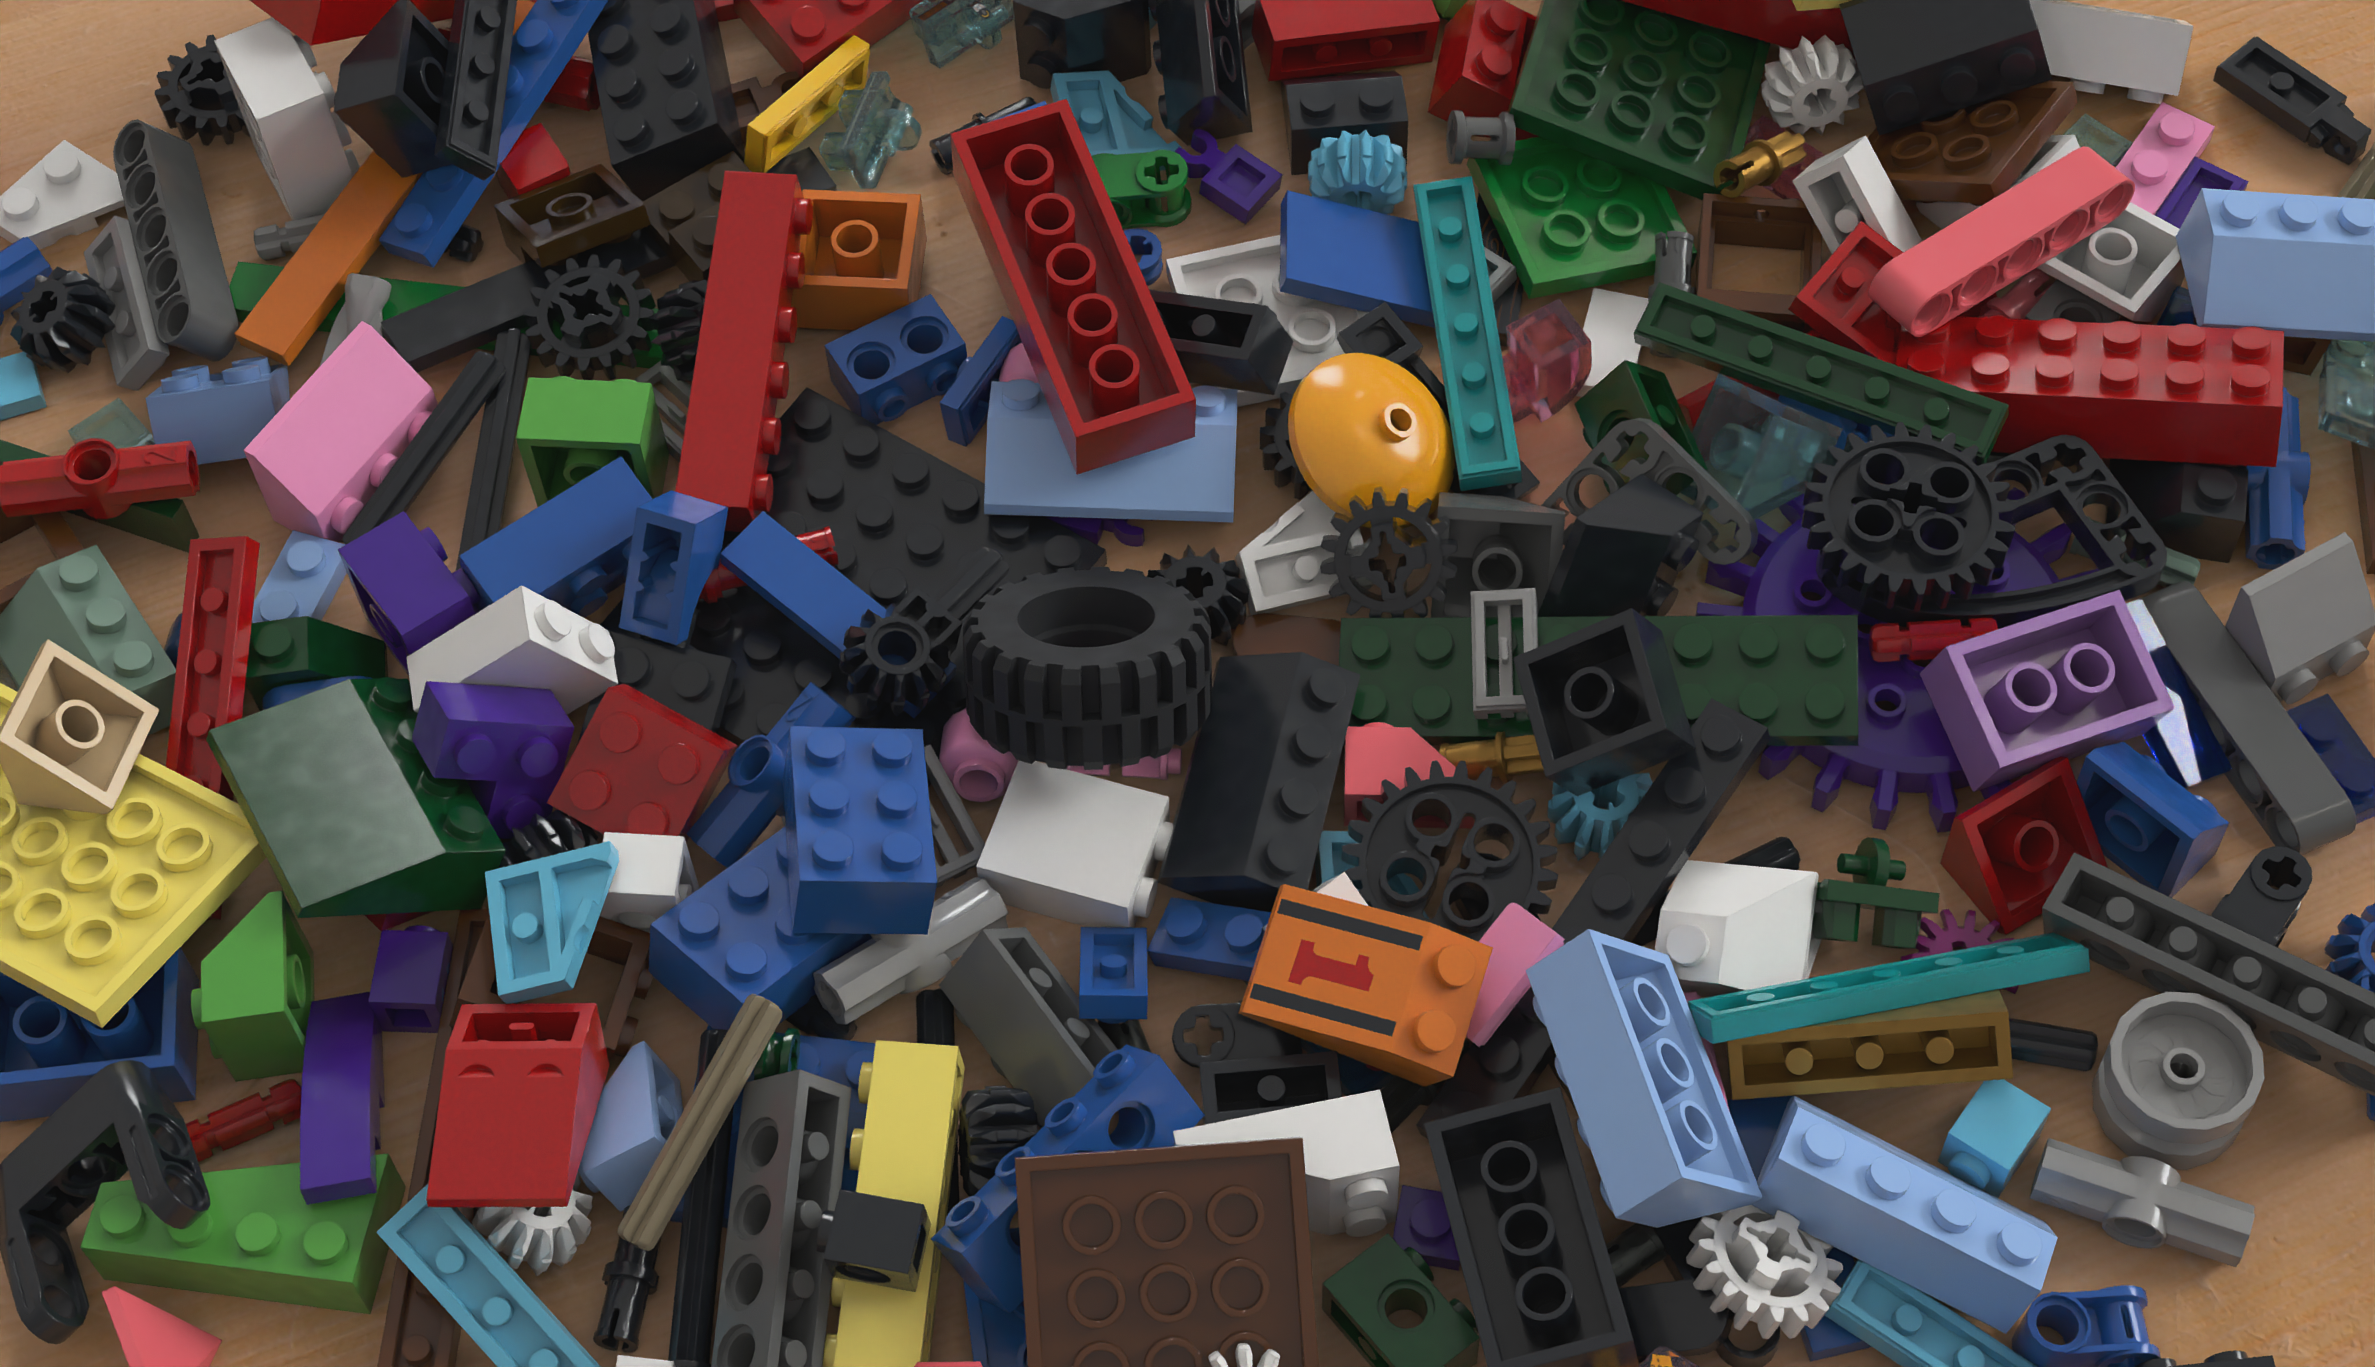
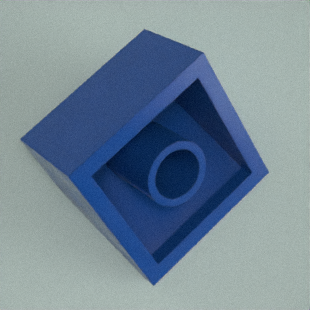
M2124 741L2094 748L2084 760L2077 779V785L2103 855L2139 883L2172 898L2216 854L2229 822L2219 815L2217 809L2207 799L2191 794L2169 777L2156 760L2147 755L2139 754Z

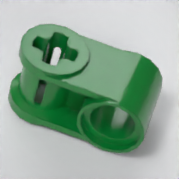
M1156 150L1145 153L1118 155L1101 153L1092 155V159L1123 229L1155 226L1171 227L1184 221L1191 213L1192 199L1189 190L1185 187L1188 179V167L1180 154L1171 150ZM1160 166L1165 167L1167 180H1161ZM1161 197L1167 198L1168 211L1166 212L1162 210Z

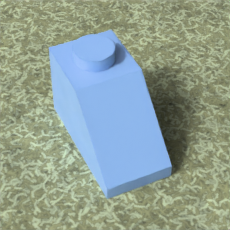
M645 1041L632 1046L604 1086L578 1169L585 1185L594 1193L601 1191L620 1212L633 1202L683 1112L680 1080Z

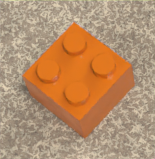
M803 189V197L812 200L813 221L810 235H801L799 252H803L805 257V278L802 289H793L791 302L792 307H795L797 310V328L856 330L919 300L927 242L921 194Z

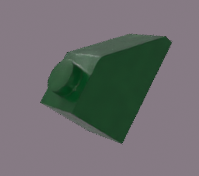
M309 616L257 622L251 625L246 684L259 711L263 710L262 698L266 692L283 685L346 676H364L373 679L388 677L387 646L383 640Z

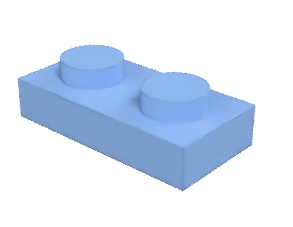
M293 530L254 600L252 623L302 616L322 620L347 573L338 549L346 544Z

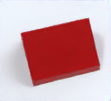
M2064 756L2049 761L1955 817L1940 862L1989 922L1996 920L2000 923V928L1997 932L2004 935L2009 934L2042 914L2044 903L2073 853L2108 868L2069 760Z

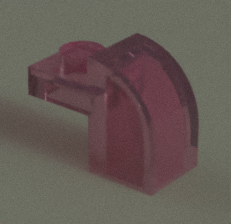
M1559 298L1506 326L1508 354L1502 356L1513 424L1533 413L1541 423L1565 407L1578 394L1589 377L1592 367L1591 340Z

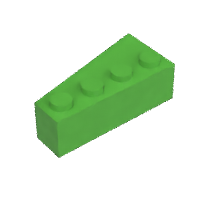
M389 1154L376 1155L377 1193L309 1205L306 1204L300 1191V1163L203 1172L202 1175L210 1196L211 1204L209 1209L190 1227L177 1229L164 1223L153 1213L147 1204L137 1199L132 1180L105 1182L100 1185L80 1248L104 1280L371 1314L389 1246L376 1232L400 1210L406 1188Z

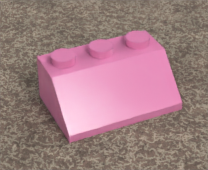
M363 321L358 324L244 449V453L273 520L292 531L295 530L335 542L341 541L343 535L438 405L432 387L371 325Z

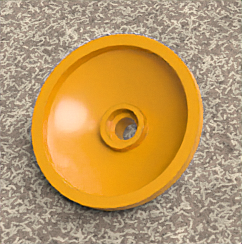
M1347 353L1325 360L1311 370L1298 385L1293 394L1288 414L1290 446L1303 478L1323 503L1334 512L1344 514L1350 518L1353 514L1350 510L1349 501L1353 496L1357 495L1367 506L1372 504L1373 493L1377 487H1382L1387 501H1396L1401 488H1406L1409 492V505L1417 507L1421 501L1429 498L1432 504L1428 515L1438 508L1439 492L1448 493L1454 478L1455 452L1451 429L1445 414L1437 400L1421 381L1405 368L1385 358L1365 353ZM1396 517L1397 526L1402 529L1413 525L1404 519ZM1368 521L1362 526L1371 528V522Z

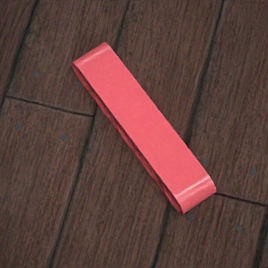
M2080 147L1893 258L1874 277L1869 288V298L1913 336L1922 337L2111 223L2127 208L2132 200L2135 184L2090 147Z

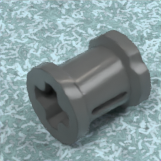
M1452 110L1450 112L1446 134L1447 157L1450 164H1461L1463 159H1496L1501 166H1509L1512 163L1516 142V127L1513 114L1501 112L1498 117H1465L1461 110ZM1489 135L1491 139L1490 141H1473L1471 136Z

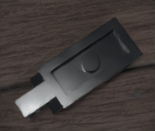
M2253 37L2217 66L2213 79L2214 82L2304 143L2307 142L2309 146L2317 149L2322 146L2325 153L2348 165L2364 153L2372 129L2353 117L2354 113L2345 105L2347 96L2259 37Z

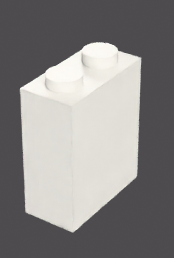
M521 585L407 656L413 710L418 713L426 681L551 689L565 713L569 714L604 693L608 687L618 684L614 662V642L609 631L601 625L593 623L562 607L557 602L549 600Z
M1018 761L977 863L978 877L985 878L989 885L1000 894L1004 904L1085 927H1135L1138 916L1148 918L1155 902L1158 883L1156 879L1152 878L1159 860L1163 861L1173 830V823H1170L1169 797L1067 769L1048 768L1047 764L1037 761L1032 764Z

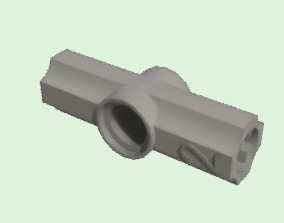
M974 877L934 901L928 935L870 934L872 937L870 940L813 973L815 980L814 991L822 1007L831 1014L836 1023L847 1025L898 993L906 994L918 991L946 976L953 967L951 961L963 955L983 929L1008 928L1006 921L1007 908L1000 894L989 885L985 878Z
M2048 1138L2043 1149L2030 1195L2032 1200L2101 1222L2102 1228L2109 1236L2126 1245L2152 1249L2167 1244L2233 1267H2237L2242 1259L2255 1217V1206L2181 1182V1176L2177 1170L2157 1159L2145 1156H2129L2121 1161H2117Z

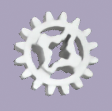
M1752 1205L1703 1216L1689 1236V1240L1695 1245L1686 1257L1687 1264L1703 1269L1693 1282L1695 1289H1712L1716 1295L1710 1309L1717 1313L1728 1307L1735 1313L1734 1328L1740 1331L1749 1320L1757 1323L1760 1335L1764 1339H1769L1779 1326L1789 1339L1795 1338L1805 1325L1813 1329L1840 1294L1841 1288L1834 1281L1842 1272L1843 1265L1834 1259L1826 1258L1833 1246L1798 1229L1800 1221L1791 1214L1777 1210L1775 1215L1772 1216Z

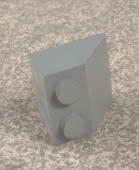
M2346 532L2242 586L2225 625L2228 632L2279 702L2284 700L2286 704H2293L2301 700L2314 689L2321 679L2334 672L2339 677L2345 676L2358 668L2369 655L2367 647L2375 632V610L2354 542Z

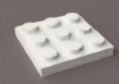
M1280 235L1166 259L1167 276L1173 293L1266 305L1277 315V319L1294 341L1275 394L1269 395L1237 390V407L1278 399L1284 391L1293 395L1303 378L1316 366L1329 358L1345 354L1337 340L1338 333L1369 313L1280 292Z

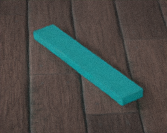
M1472 176L1413 185L1460 491L1522 482L1521 465Z
M2052 932L1688 1001V1006L1700 1036L1715 1044L2090 972L2089 949L2082 944Z

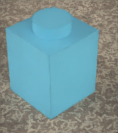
M2004 1079L1984 1081L1948 1132L1938 1162L1946 1166L1951 1175L1999 1198L2039 1139L2051 1108Z

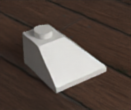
M1687 860L1678 873L1660 910L1655 951L1669 955L1683 993L1696 991L1697 995L1712 997L1805 979L1819 875L1817 872Z

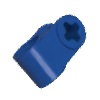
M2121 1285L2094 1291L2050 1292L2042 1294L2031 1303L2012 1338V1350L2037 1367H2135L2142 1362L2161 1358L2159 1348L2150 1344L2143 1314V1309L2148 1304L2146 1291L2137 1286ZM2045 1326L2056 1330L2063 1337L2065 1344L2057 1345L2045 1340L2040 1335L2037 1327Z

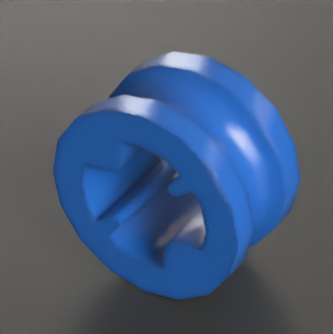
M1138 228L1125 230L1124 233L1133 254H1142L1138 265L1147 286L1155 283L1163 270L1161 242L1156 235L1148 230Z

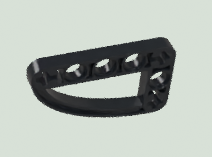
M2059 435L1995 461L1997 469L1993 482L2014 480L2021 483L2029 494L2019 500L2006 498V502L2016 504L2012 525L2054 507L2099 571L2028 589L1971 594L1968 600L1962 599L1957 594H1950L1947 606L1943 609L1933 601L1931 596H1924L1919 612L1913 611L1906 596H1899L1892 609L1886 608L1884 592L1878 590L1865 601L1861 600L1860 591L1862 583L1857 580L1846 586L1839 587L1837 581L1841 569L1840 566L1821 570L1819 567L1822 549L1818 552L1816 572L1824 586L1843 603L1858 612L1883 622L1898 623L1899 626L1906 627V622L1960 619L1961 625H1968V619L1992 618L1996 620L1998 629L2116 590H2120L2124 601L2147 593L2156 587L2167 562V550L2163 541L2093 447L2079 437ZM2055 461H2059L2064 466L2053 470ZM2075 465L2077 470L2075 473H2072L2067 467ZM2047 477L2044 485L2042 478ZM2094 503L2103 504L2115 512L2117 520L2108 524H2098L2091 521L2085 515L2083 508ZM1865 533V534L1870 535V536H1876V535H1873V534H1870V533ZM2124 534H2127L2125 541L2123 542L2121 538ZM2127 553L2133 561L2144 559L2147 562L2146 567L2142 568L2137 562L2126 564L2123 561L2125 554Z

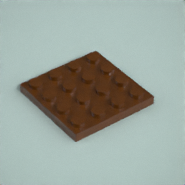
M1302 1137L1014 1157L1028 1367H1212L1208 1356L1215 1351H1218L1223 1356L1228 1367H1237L1235 1352L1237 1345L1240 1343H1247L1250 1346L1253 1355L1252 1367H1257L1262 1355L1268 1349H1272L1280 1355L1278 1367H1319Z

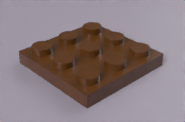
M2045 81L1880 136L1876 127L1867 139L1900 200H1918L1921 203H1934L1938 201L1961 202L1982 206L2012 186L2075 107L2078 99L2073 82Z

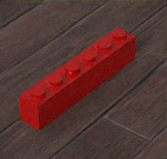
M725 171L675 492L727 506L728 513L725 531L742 532L761 511H770L773 500V478L771 474H767L769 455H777L781 444L780 418H775L777 399H786L788 394L789 365L787 362H783L785 343L793 344L796 339L797 310L795 307H791L793 289H802L804 284L805 257L803 252H799L801 235H810L813 221L812 200L803 197L798 177L795 174Z

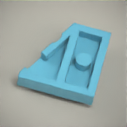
M610 841L485 872L498 996L506 1004H515L574 988L619 863L618 850Z

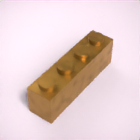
M1999 989L1726 1041L1732 1100L2013 1079L2009 1013Z

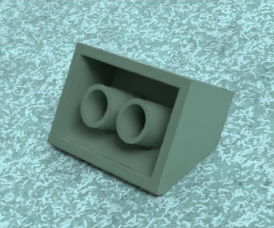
M97 544L38 567L0 614V660L18 690L41 645L49 639L160 709L148 735L169 727L176 668Z

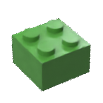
M556 376L553 378L528 377L516 441L537 507L619 457L624 459L652 499L662 495L669 460V450L651 383L636 382L630 379L600 381L579 380L568 376Z

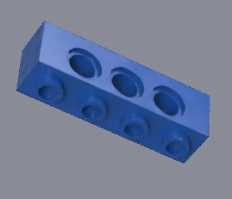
M1126 1044L1122 1049L1113 1051L1105 1056L1095 1067L1094 1077L1074 1097L1058 1103L1046 1116L1045 1125L1024 1146L1018 1147L1005 1155L998 1163L995 1175L974 1196L963 1199L950 1210L945 1219V1225L931 1240L979 1299L1008 1313H1011L1023 1301L1019 1226L1011 1234L1009 1230L1010 1222L1018 1211L1014 1157L1174 1146L1173 1131L1192 1128L1205 1116L1159 1055ZM1118 1111L1119 1121L1117 1127L1109 1135V1122Z

